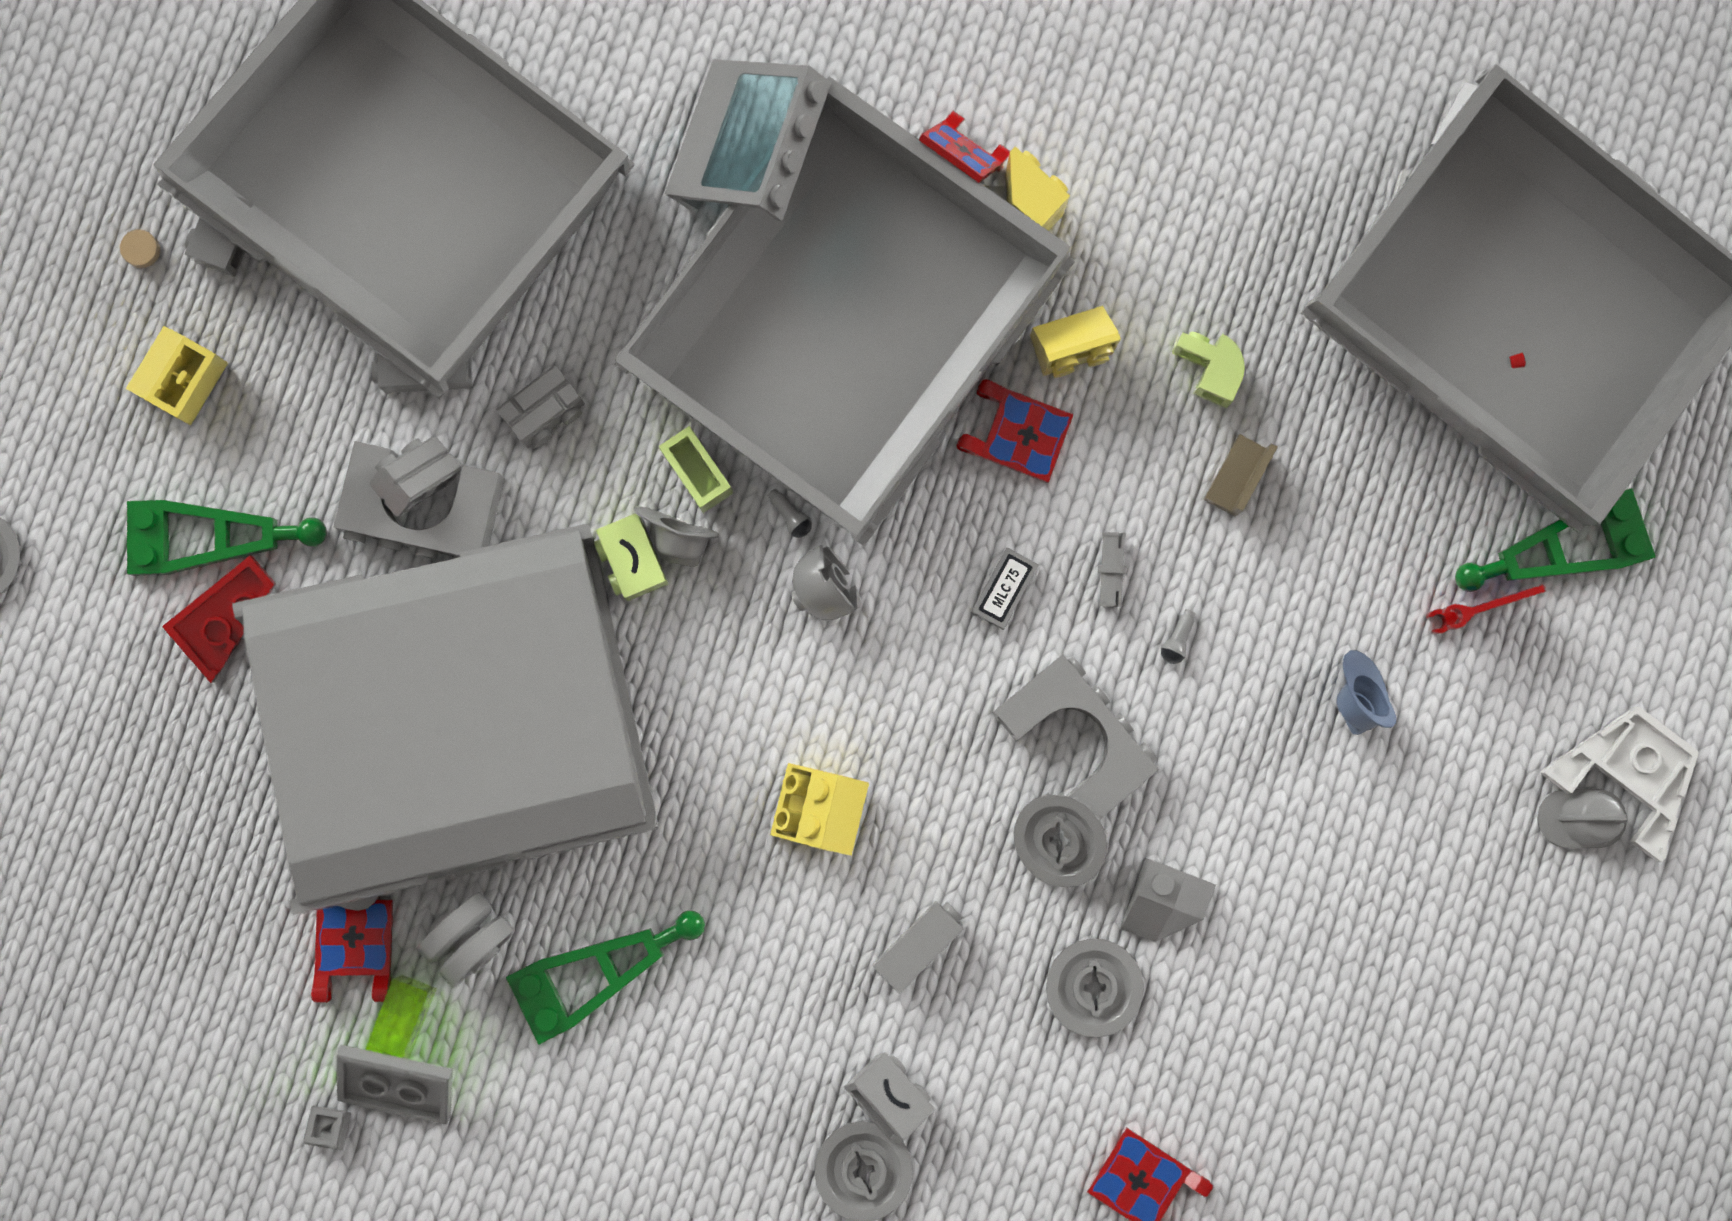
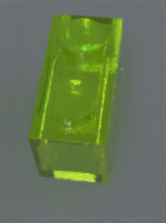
M404 975L393 978L365 1050L410 1059L437 988Z

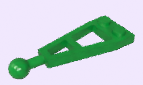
M1630 488L1623 492L1600 523L1612 556L1611 559L1567 563L1557 533L1569 526L1558 519L1497 553L1499 561L1483 566L1471 562L1461 565L1455 573V581L1460 589L1474 592L1483 586L1485 580L1505 574L1507 581L1610 571L1656 558L1635 494L1633 489ZM1543 542L1550 565L1519 569L1515 556Z
M167 500L127 501V575L174 574L278 549V541L299 540L306 546L315 547L324 542L327 536V529L321 520L314 517L302 520L299 525L277 526V519ZM169 513L214 520L215 550L169 561ZM230 522L262 527V540L230 547Z
M684 911L677 917L675 925L654 935L650 928L540 959L507 976L506 980L538 1045L577 1025L663 957L664 953L661 948L681 938L685 940L699 938L704 932L705 921L702 915L696 911ZM643 942L648 955L620 976L609 952ZM595 956L609 986L569 1016L547 969Z

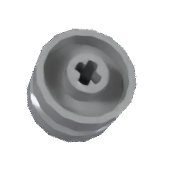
M477 892L455 909L417 947V950L429 963L440 961L451 951L454 953L443 964L440 975L452 988L485 966L516 931L504 917L494 918L484 927H479L490 915L493 907L481 892Z

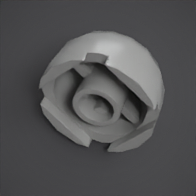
M819 545L805 554L796 564L792 579L795 591L791 592V596L795 605L800 611L807 610L812 616L821 620L838 619L860 608L861 605L856 585L849 588L844 576L850 575L840 558L828 546L823 548V545Z

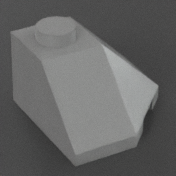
M1145 858L1120 929L1157 942L1204 920L1216 885Z

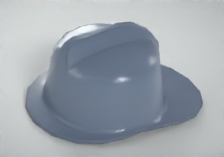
M1350 650L1344 655L1342 663L1346 684L1336 698L1339 712L1354 735H1360L1377 726L1392 728L1396 724V714L1390 703L1379 669L1364 653L1358 650Z

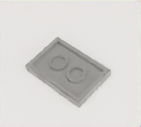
M340 1045L336 1055L337 1101L448 1124L451 1115L453 1069Z

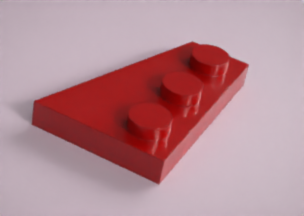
M252 555L248 556L162 627L210 683H214L244 635V626L235 619L232 603L267 596L271 593L276 583Z

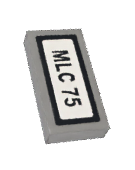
M1007 547L971 613L1004 630L1039 564Z

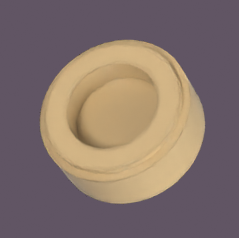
M136 229L128 232L122 238L120 253L125 261L132 266L147 268L158 260L160 244L149 232Z

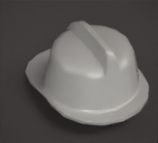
M640 506L633 508V511L638 516L651 522L652 546L663 560L688 567L697 566L708 539L719 537V533L714 530L685 523L657 510Z
M1575 789L1572 794L1558 790L1545 797L1539 806L1537 820L1542 834L1556 846L1565 848H1603L1611 846L1620 840L1626 829L1627 815L1620 799L1610 791L1602 789Z

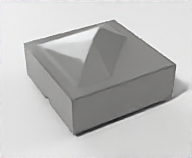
M311 1106L303 1144L343 1151L351 1112Z

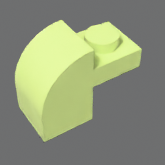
M1182 332L1177 339L1172 353L1205 367L1193 394L1227 408L1233 402L1244 376V358L1239 347L1224 334L1219 337L1213 346L1209 344L1210 340L1202 334L1190 332L1188 335Z

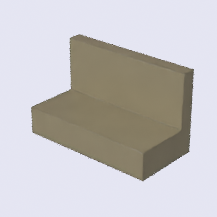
M1239 434L1203 500L1234 517L1239 515L1246 507L1278 447L1271 443L1265 448Z

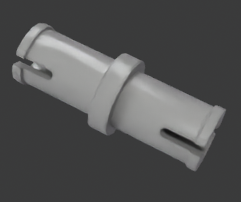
M1102 532V565H1098V573H1101L1099 606L1123 607V574H1127V567L1124 566L1126 533Z

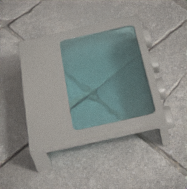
M713 59L665 195L687 209L698 210L701 201L759 208L774 219L783 221L831 82L809 65Z

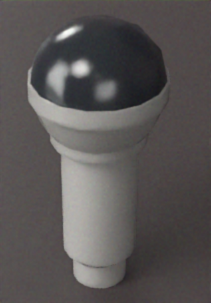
M773 489L768 494L773 506L786 520L785 523L791 535L802 538L811 531L812 522L808 515L797 511L777 489Z
M1185 609L1184 614L1180 616L1172 637L1162 645L1161 656L1166 662L1178 664L1186 657L1185 642L1194 624L1195 612Z

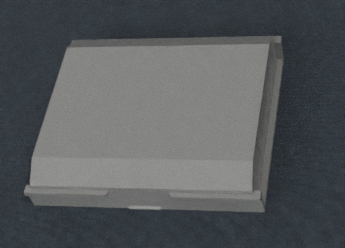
M298 0L155 161L153 166L162 177L158 183L160 188L259 263L267 260L337 313L339 324L438 399H441L449 389L446 381L454 375L465 360L468 361L597 207L619 172L626 177L634 167V163L628 159V154L511 68L507 60L472 34L467 35L422 0ZM234 195L252 201L254 205L250 208ZM449 346L443 354L434 348Z
M1495 64L1490 69L1486 68L1475 81L1479 84L1448 127L1321 295L1309 301L1300 314L1397 391L1408 392L1478 448V455L1574 531L1580 532L1584 526L1600 524L1732 346V253L1658 195L1654 187L1624 163L1611 157ZM1523 352L1526 361L1525 367L1512 369L1509 357Z
M829 76L827 80L831 82V86L783 221L774 219L759 208L728 205L707 232L704 243L615 359V366L626 374L630 372L846 529L851 533L855 541L865 546L940 445L938 435L989 366L1001 363L1075 261L1069 257L1071 247L986 186L965 174L919 141L918 138ZM773 151L743 191L757 192L760 189Z
M589 523L463 551L460 558L371 578H365L361 574L232 603L235 619L244 626V639L287 863L296 894L295 899L289 900L293 916L424 885L427 880L452 874L462 876L504 866L506 861L523 857L529 860L658 829L653 798L598 555Z

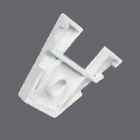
M1637 706L1631 708L1552 762L1541 771V774L1567 794H1572L1590 768L1595 766L1652 810L1630 842L1656 862H1663L1668 852L1666 846L1670 833L1674 832L1678 820L1676 814L1682 797L1686 795L1699 751L1641 707Z

